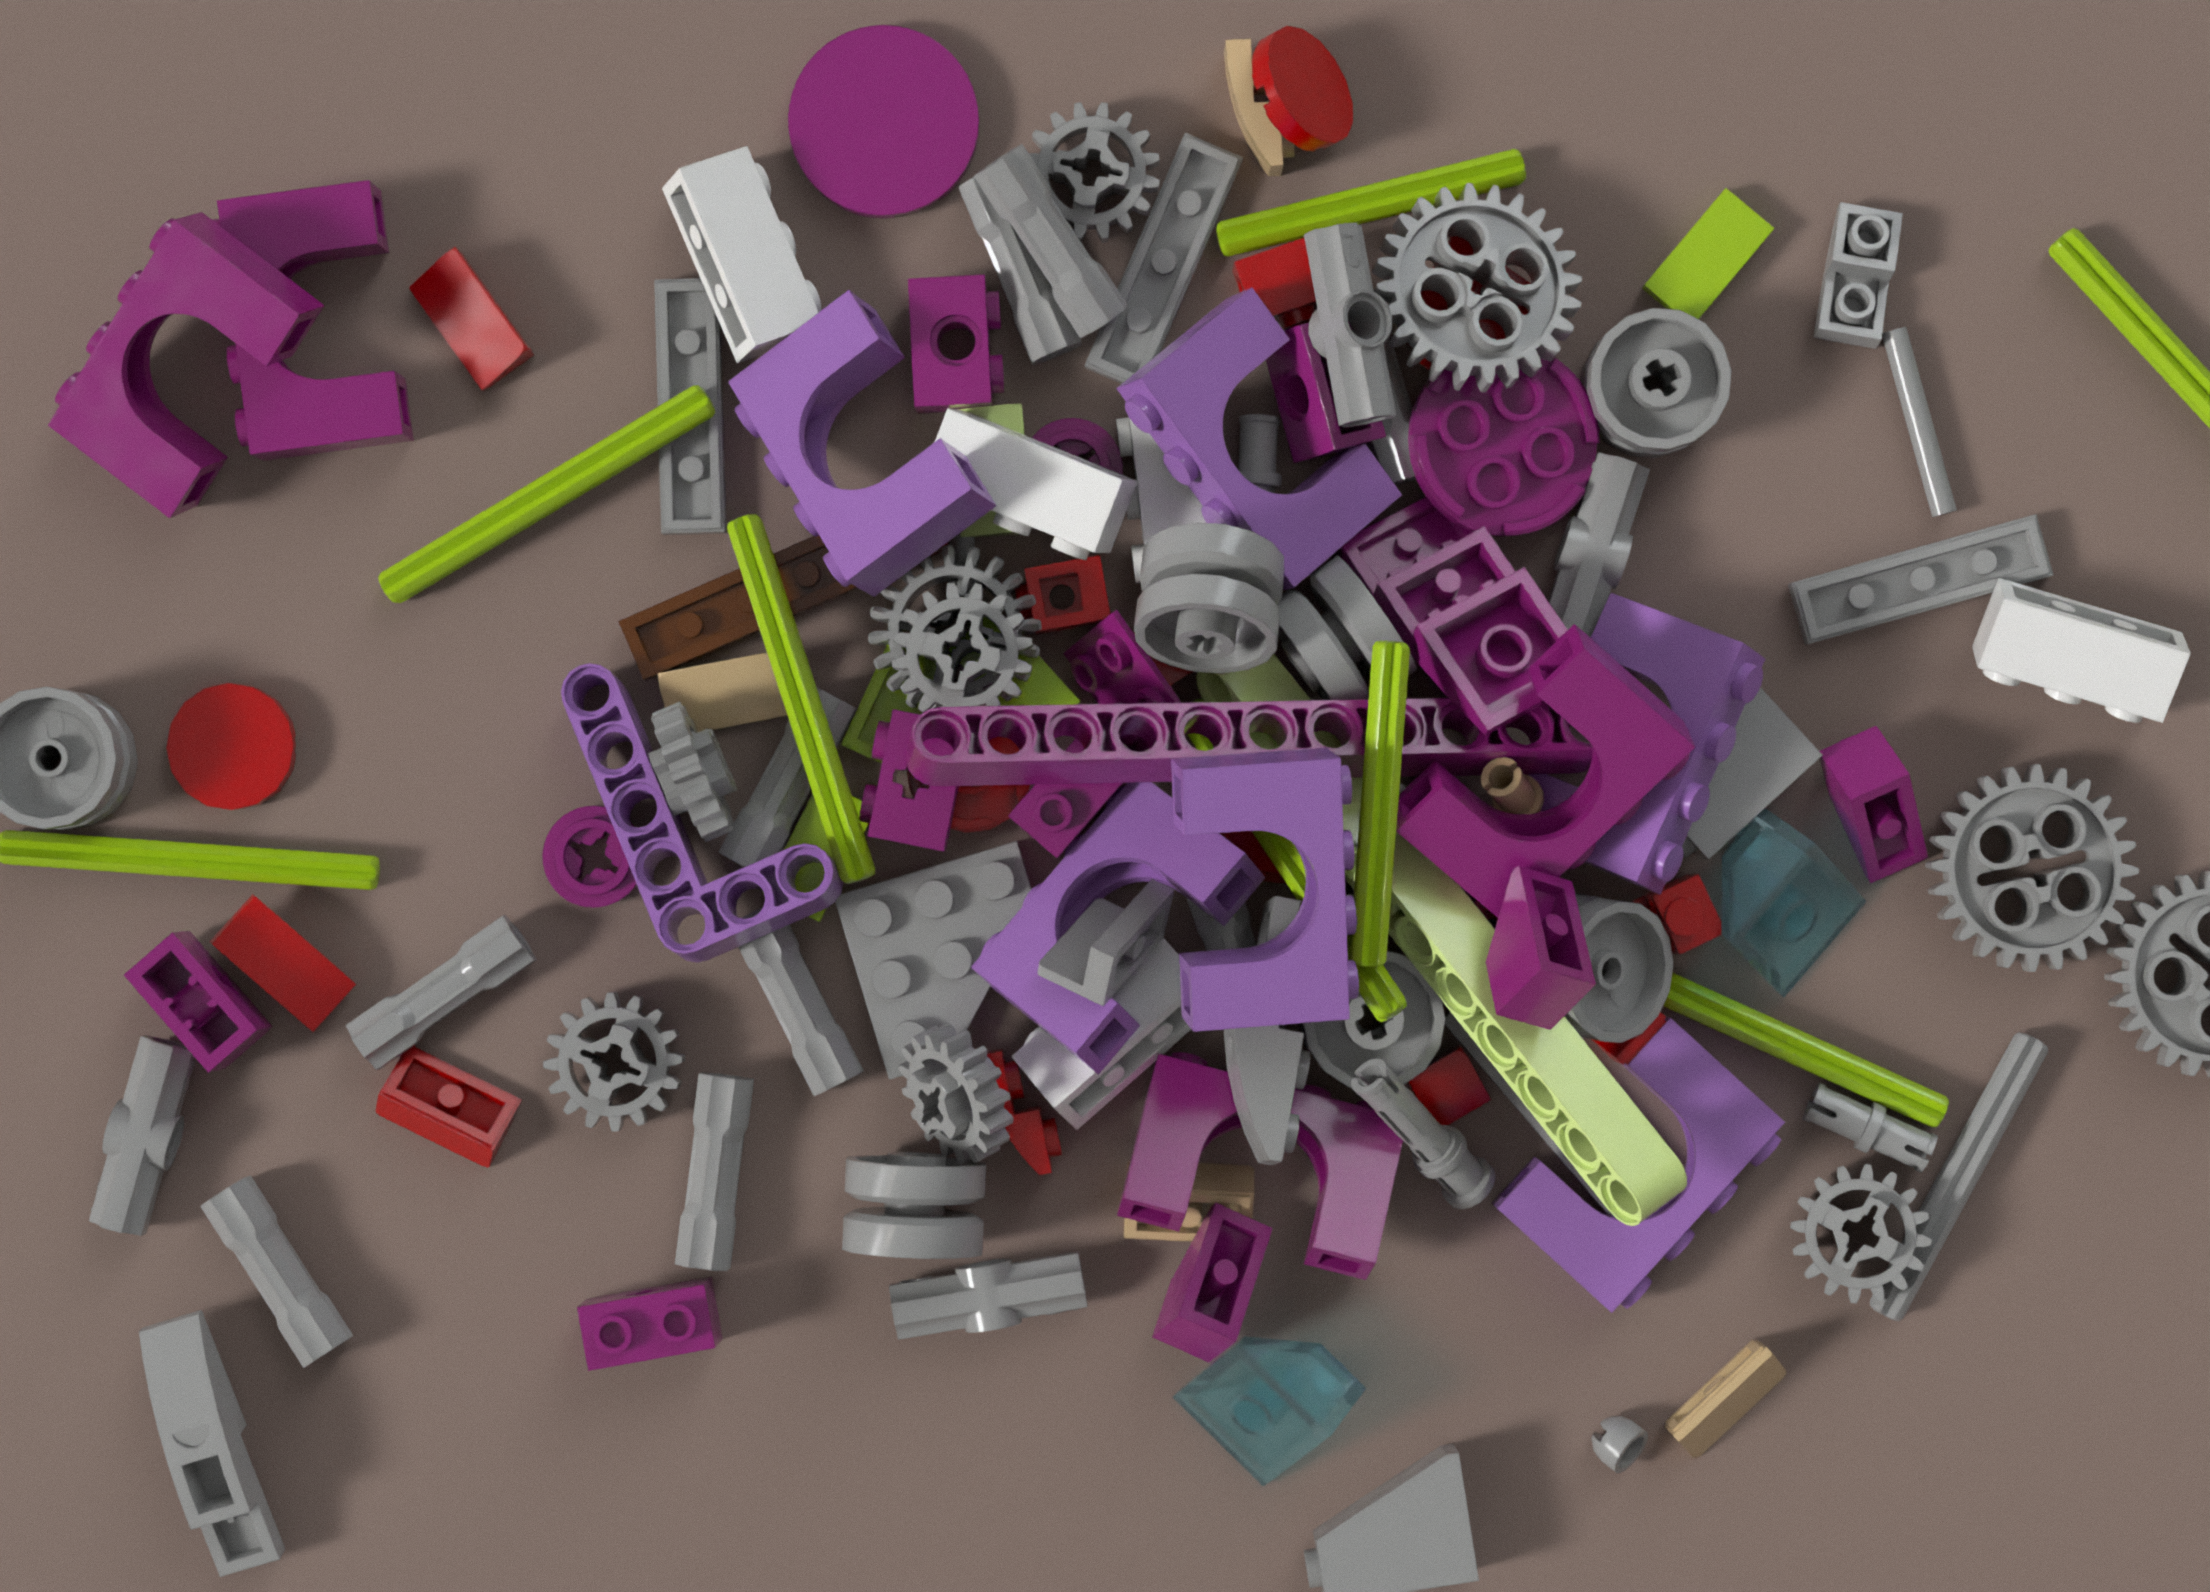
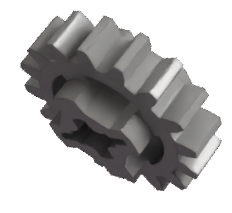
M1101 102L1096 116H1087L1082 103H1074V119L1066 122L1055 111L1050 115V121L1054 130L1050 135L1039 130L1033 132L1032 140L1041 151L1040 154L1029 153V155L1048 182L1052 199L1069 225L1074 226V232L1082 243L1087 229H1096L1101 243H1106L1109 239V226L1117 224L1122 231L1128 234L1133 228L1129 216L1132 211L1145 216L1149 214L1151 206L1142 197V193L1158 192L1160 180L1146 175L1147 170L1159 166V154L1142 152L1141 149L1150 141V133L1146 129L1132 135L1129 132L1132 114L1128 111L1122 114L1115 122L1109 119L1108 103ZM1086 133L1085 141L1071 151L1057 150L1069 138ZM1110 137L1117 140L1127 150L1134 167H1130L1129 163L1117 161L1109 149ZM1089 160L1099 161L1101 173L1108 175V177H1097L1094 186L1083 185L1082 174L1075 171V169H1086ZM1049 179H1054L1055 183L1067 186L1074 197L1072 209L1064 205L1057 198L1050 186ZM1125 193L1128 194L1116 207L1102 213H1096L1097 205L1111 195L1125 196Z
M953 582L947 583L946 600L938 602L935 596L928 591L922 594L927 610L921 615L909 609L904 611V617L913 627L910 634L903 632L893 634V642L906 648V655L892 660V667L895 670L910 671L911 677L905 680L900 688L904 694L921 690L924 694L918 706L921 712L924 713L928 709H932L935 704L943 707L1001 706L998 697L1003 693L1014 698L1020 697L1022 692L1012 681L1015 674H1031L1032 666L1025 661L1019 660L1018 653L1032 648L1033 644L1032 638L1015 637L1014 631L1025 620L1021 613L1010 615L1007 618L1003 616L1002 611L1007 601L1004 595L999 594L988 604L982 601V585L975 583L969 597H960L959 591ZM960 611L956 624L940 634L926 632L928 627L939 617L951 612ZM984 616L991 620L1001 631L1007 651L989 646L981 634ZM971 625L969 632L971 646L981 656L978 662L967 661L964 671H960L958 682L954 683L956 676L952 657L945 654L947 646L957 647L961 637H965L967 626ZM919 656L936 661L943 671L944 677L941 692L935 689L924 677L920 668ZM985 673L996 676L1000 675L998 680L986 691L974 696L965 697L968 684Z
M681 702L652 713L651 720L656 729L654 732L662 748L648 754L673 814L679 815L688 811L693 825L697 826L702 839H705V842L734 831L733 826L735 824L730 815V807L724 796L737 791V787L712 728L697 732L692 718L690 719L686 707L682 706Z
M608 992L605 997L604 1008L599 1009L597 1003L591 997L582 999L581 1007L584 1016L579 1018L571 1012H564L560 1019L568 1029L566 1035H548L547 1042L559 1049L558 1057L543 1061V1068L559 1071L560 1079L554 1082L548 1089L551 1094L564 1091L569 1094L571 1098L563 1110L567 1115L579 1110L581 1107L587 1110L586 1127H595L602 1116H607L611 1131H620L623 1128L625 1115L630 1114L632 1120L638 1126H641L648 1122L645 1106L649 1104L659 1111L665 1110L669 1104L660 1093L663 1088L678 1089L681 1086L682 1081L670 1074L669 1071L670 1066L684 1062L685 1055L678 1052H670L668 1043L674 1041L680 1033L678 1029L661 1031L658 1024L662 1021L665 1014L662 1008L656 1009L648 1015L641 1012L643 1007L642 996H633L628 1002L627 1007H622L618 993ZM617 1018L608 1036L600 1040L581 1036L589 1026L597 1021ZM641 1029L647 1034L653 1044L656 1062L645 1058L637 1041ZM618 1045L623 1048L621 1059L630 1063L629 1066L635 1069L631 1071L622 1070L615 1073L613 1077H610L606 1074L608 1064L605 1061L599 1060L600 1056L592 1053H606L614 1050ZM573 1061L582 1064L591 1081L588 1092L582 1088L576 1078ZM631 1082L639 1086L648 1087L641 1096L633 1101L612 1104L619 1088Z
M951 1023L941 1027L935 1025L911 1037L912 1043L904 1046L901 1050L907 1060L899 1065L900 1073L907 1079L906 1087L902 1088V1093L907 1098L913 1099L916 1108L912 1110L911 1116L925 1132L924 1137L927 1141L937 1138L940 1142L941 1154L947 1157L955 1153L959 1164H964L970 1160L976 1163L1001 1150L1000 1145L1008 1142L1010 1139L1004 1127L1013 1123V1116L1004 1109V1104L1011 1097L1009 1092L999 1088L996 1080L1002 1073L999 1067H995L990 1058L987 1057L985 1046L974 1049L970 1032L964 1030L956 1034Z
M1870 1164L1864 1165L1860 1179H1851L1847 1169L1844 1166H1840L1837 1168L1839 1183L1830 1186L1825 1180L1818 1177L1814 1180L1816 1188L1821 1194L1817 1200L1814 1201L1800 1196L1797 1201L1809 1214L1807 1221L1798 1220L1791 1222L1790 1228L1797 1232L1805 1233L1806 1242L1792 1249L1793 1254L1797 1256L1810 1254L1813 1263L1807 1268L1804 1275L1807 1279L1816 1277L1820 1273L1827 1276L1825 1294L1831 1296L1838 1289L1839 1285L1848 1287L1850 1303L1857 1304L1861 1295V1289L1870 1288L1877 1302L1884 1301V1284L1891 1281L1902 1291L1908 1288L1906 1280L1901 1274L1906 1267L1918 1271L1923 1270L1925 1265L1913 1256L1915 1247L1931 1246L1932 1239L1917 1234L1916 1225L1925 1222L1930 1217L1928 1212H1911L1908 1205L1918 1194L1914 1188L1900 1195L1893 1190L1897 1180L1896 1173L1891 1171L1880 1183L1873 1180V1170ZM1848 1191H1871L1864 1205L1858 1208L1842 1211L1829 1203L1835 1197ZM1891 1203L1899 1211L1904 1223V1244L1889 1237L1883 1217ZM1876 1205L1878 1210L1873 1217L1875 1222L1872 1231L1880 1237L1878 1244L1874 1248L1869 1245H1863L1858 1252H1854L1850 1261H1844V1256L1849 1249L1847 1244L1850 1236L1842 1231L1844 1223L1847 1220L1858 1223L1863 1215L1867 1216L1872 1206ZM1818 1223L1832 1230L1838 1252L1831 1264L1826 1261L1818 1245ZM1878 1256L1893 1264L1890 1268L1875 1276H1851L1857 1263L1862 1260Z

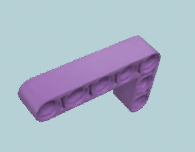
M588 663L580 665L568 673L561 689L563 705L656 933L665 947L686 961L697 963L707 961L824 910L836 902L842 892L843 881L840 879L835 861L816 845L805 843L789 847L707 883L680 815H674L670 809L662 786L652 767L648 753L653 752V749L630 693L614 674L601 665ZM608 685L610 693L606 704L596 711H584L583 702L587 692L594 686ZM620 742H632L633 754L628 764L619 769H608L606 760L610 749ZM644 799H655L657 812L652 822L643 827H632L630 815L635 804ZM666 857H679L681 870L677 879L669 885H656L653 875L657 864ZM813 862L823 864L825 874L820 886L811 892H798L796 890L795 878L800 868ZM749 889H762L765 902L760 913L752 918H739L736 905L741 894ZM694 914L702 915L705 920V930L701 938L693 944H680L677 932L683 919Z

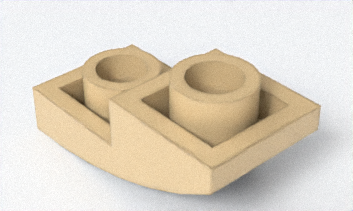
M1251 39L1225 40L1224 61L1226 79L1238 124L1254 157L1268 177L1281 176L1283 158L1294 157V144L1285 139L1269 120L1263 107L1268 102H1254V96L1265 95V88L1263 86L1256 90V86H1254L1252 79Z

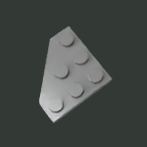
M1017 841L840 894L835 903L889 1080L903 1076L899 1071V1065L907 1060L901 1050L904 1046L912 1043L911 1037L935 1025L941 1027L947 1023L953 1025L956 1034L967 1030L984 1000L990 985L971 966L981 956L986 942L994 934L1002 931L1022 908L1025 897L1032 889Z

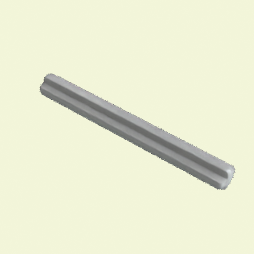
M2018 1032L2013 1036L1919 1209L1920 1212H1928L1930 1218L1916 1225V1232L1919 1235L1932 1239L1931 1246L1915 1247L1913 1256L1925 1265L1923 1270L1918 1271L1906 1267L1901 1272L1908 1286L1904 1291L1897 1288L1891 1281L1884 1284V1301L1877 1302L1873 1295L1870 1299V1306L1873 1310L1894 1321H1900L1904 1318L2048 1053V1047L2042 1041L2026 1033Z

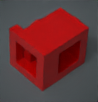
M1100 555L1088 557L1087 560L1075 559L1024 568L1027 584H1022L1015 590L1016 599L1024 595H1034L1036 604L1031 609L1020 611L1019 613L1022 614L1024 620L1037 619L1041 621L1042 628L1036 631V635L1099 624L1111 614ZM1059 586L1068 587L1075 596L1073 604L1065 610L1054 608L1049 600L1053 589Z
M1686 874L1665 884L1660 895L1650 891L1631 900L1633 903L1643 905L1658 916L1669 936L1673 954L1680 955L1727 933L1699 874Z

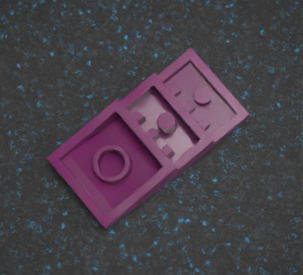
M1424 497L1358 532L1336 551V555L1347 563L1374 597L1403 642L1409 646L1411 656L1444 694L1485 736L1546 703L1536 694L1528 668L1568 629L1526 568L1523 567L1518 571L1514 570L1485 526L1475 532L1464 529L1442 515L1428 498Z

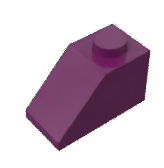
M1877 726L1845 738L1819 751L1822 754L1820 762L1828 794L1870 884L1928 858L1910 774Z
M1520 865L1511 873L1485 962L1496 1015L1551 1030L1596 985L1572 881Z
M1214 1203L1170 1281L1152 1338L1208 1363L1237 1341L1273 1228L1223 1205Z

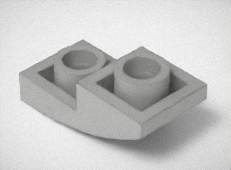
M1843 202L1839 203L1827 253L1813 338L1873 349L1877 348L1882 339L1889 281L1896 269L1903 213Z

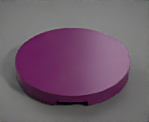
M873 25L858 28L836 37L818 50L808 61L792 91L788 112V131L792 149L800 168L808 181L822 196L848 212L869 218L888 219L907 215L928 207L939 199L942 200L957 186L967 172L976 151L979 136V112L974 89L967 73L958 60L943 45L931 37L909 28L892 25Z
M1540 358L1542 367L1532 378L1519 369V378L1511 388H1506L1498 375L1495 374L1493 383L1486 392H1480L1475 376L1470 375L1460 390H1454L1452 372L1444 369L1434 382L1428 379L1420 391L1409 422L1408 450L1410 462L1417 482L1425 496L1442 515L1453 523L1472 532L1485 526L1491 536L1522 535L1553 524L1567 514L1585 493V487L1593 469L1591 467L1596 458L1597 444L1600 443L1598 420L1594 416L1587 391L1583 384L1557 358H1554L1551 362Z

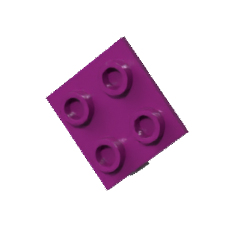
M1118 610L1112 612L1063 653L1071 664V671L1077 683L1084 690L1090 692L1098 704L1182 703L1150 656L1138 645L1134 633ZM1128 734L1120 737L1121 742L1126 744L1132 751L1143 752L1149 748L1147 743L1136 735Z

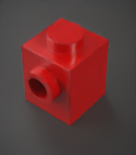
M1304 238L1234 261L1232 272L1239 293L1253 288L1275 320L1280 323L1283 331L1309 323L1312 313L1317 309Z

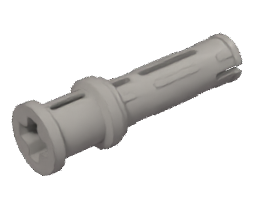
M1370 1059L1356 1069L1354 1074L1367 1086L1357 1078L1351 1080L1352 1089L1410 1147V1150L1413 1152L1414 1167L1424 1177L1435 1179L1442 1186L1443 1197L1453 1208H1471L1488 1196L1496 1178L1494 1168L1484 1158L1471 1154L1467 1149L1466 1138L1456 1127L1440 1125L1415 1095L1400 1082L1382 1059Z

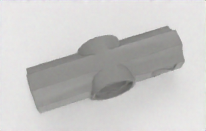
M1357 222L1336 224L1304 234L1317 304V309L1312 313L1309 321V337L1316 351L1327 359L1338 425L1343 427L1362 426L1396 417V410L1383 345L1392 329V315L1388 304L1373 290L1362 225H1357Z
M1600 452L1596 454L1595 462L1592 464L1591 476L1585 487L1586 491L1581 498L1576 516L1570 517L1563 533L1553 568L1557 571L1548 599V602L1567 629L1575 624L1590 638L1608 600L1611 589H1616L1625 569L1633 542V535H1630L1629 532L1650 471L1649 468L1643 467L1637 462Z
M149 1035L140 1037L124 1097L117 1101L104 1133L102 1150L107 1155L97 1186L96 1197L89 1218V1222L95 1223L101 1228L139 1236L147 1233L163 1173L169 1170L174 1162L184 1131V1117L180 1116V1112L189 1087L188 1084L196 1058L183 1043Z
M1078 1251L1013 1263L1010 1258L981 1261L955 1268V1273L925 1276V1278L901 1280L897 1283L889 1284L891 1308L898 1340L964 1328L967 1333L997 1330L1022 1323V1318L1044 1314L1052 1315L1088 1307Z

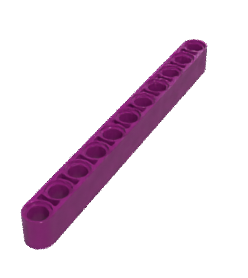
M1450 698L1406 699L1403 736L1405 746L1402 749L1400 777H1417L1434 760L1453 776L1481 775L1484 767L1490 761L1502 757L1513 759L1517 763L1516 766L1521 768L1523 774L1580 773L1589 770L1592 758L1591 743H1584L1576 739L1569 729L1572 725L1547 703L1485 736ZM1369 699L937 707L928 709L919 715L913 724L907 747L906 763L908 770L915 779L931 786L1172 782V758L1328 748L1341 758V765H1348L1351 778H1363ZM1448 728L1460 732L1465 737L1468 745H1455L1448 741L1442 729ZM1506 728H1517L1523 731L1529 738L1530 744H1520L1512 740L1507 734ZM1325 731L1335 735L1340 741L1341 747L1330 748L1324 746L1317 740L1314 732ZM1261 732L1271 736L1278 748L1264 749L1259 747L1251 739L1250 733ZM1192 733L1201 734L1209 739L1214 749L1207 751L1197 750L1188 743L1185 735ZM1128 734L1136 735L1147 743L1149 750L1143 752L1132 751L1124 746L1120 737ZM1060 736H1071L1080 741L1084 746V751L1078 753L1066 752L1059 748L1054 739ZM996 737L1008 738L1018 746L1019 751L1009 755L999 753L989 744V740ZM932 738L943 739L951 745L954 752L944 756L934 755L924 747L923 742Z

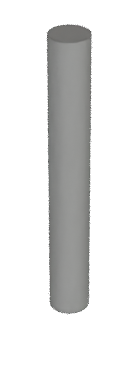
M1907 327L1882 333L1932 517H1937L1957 511Z

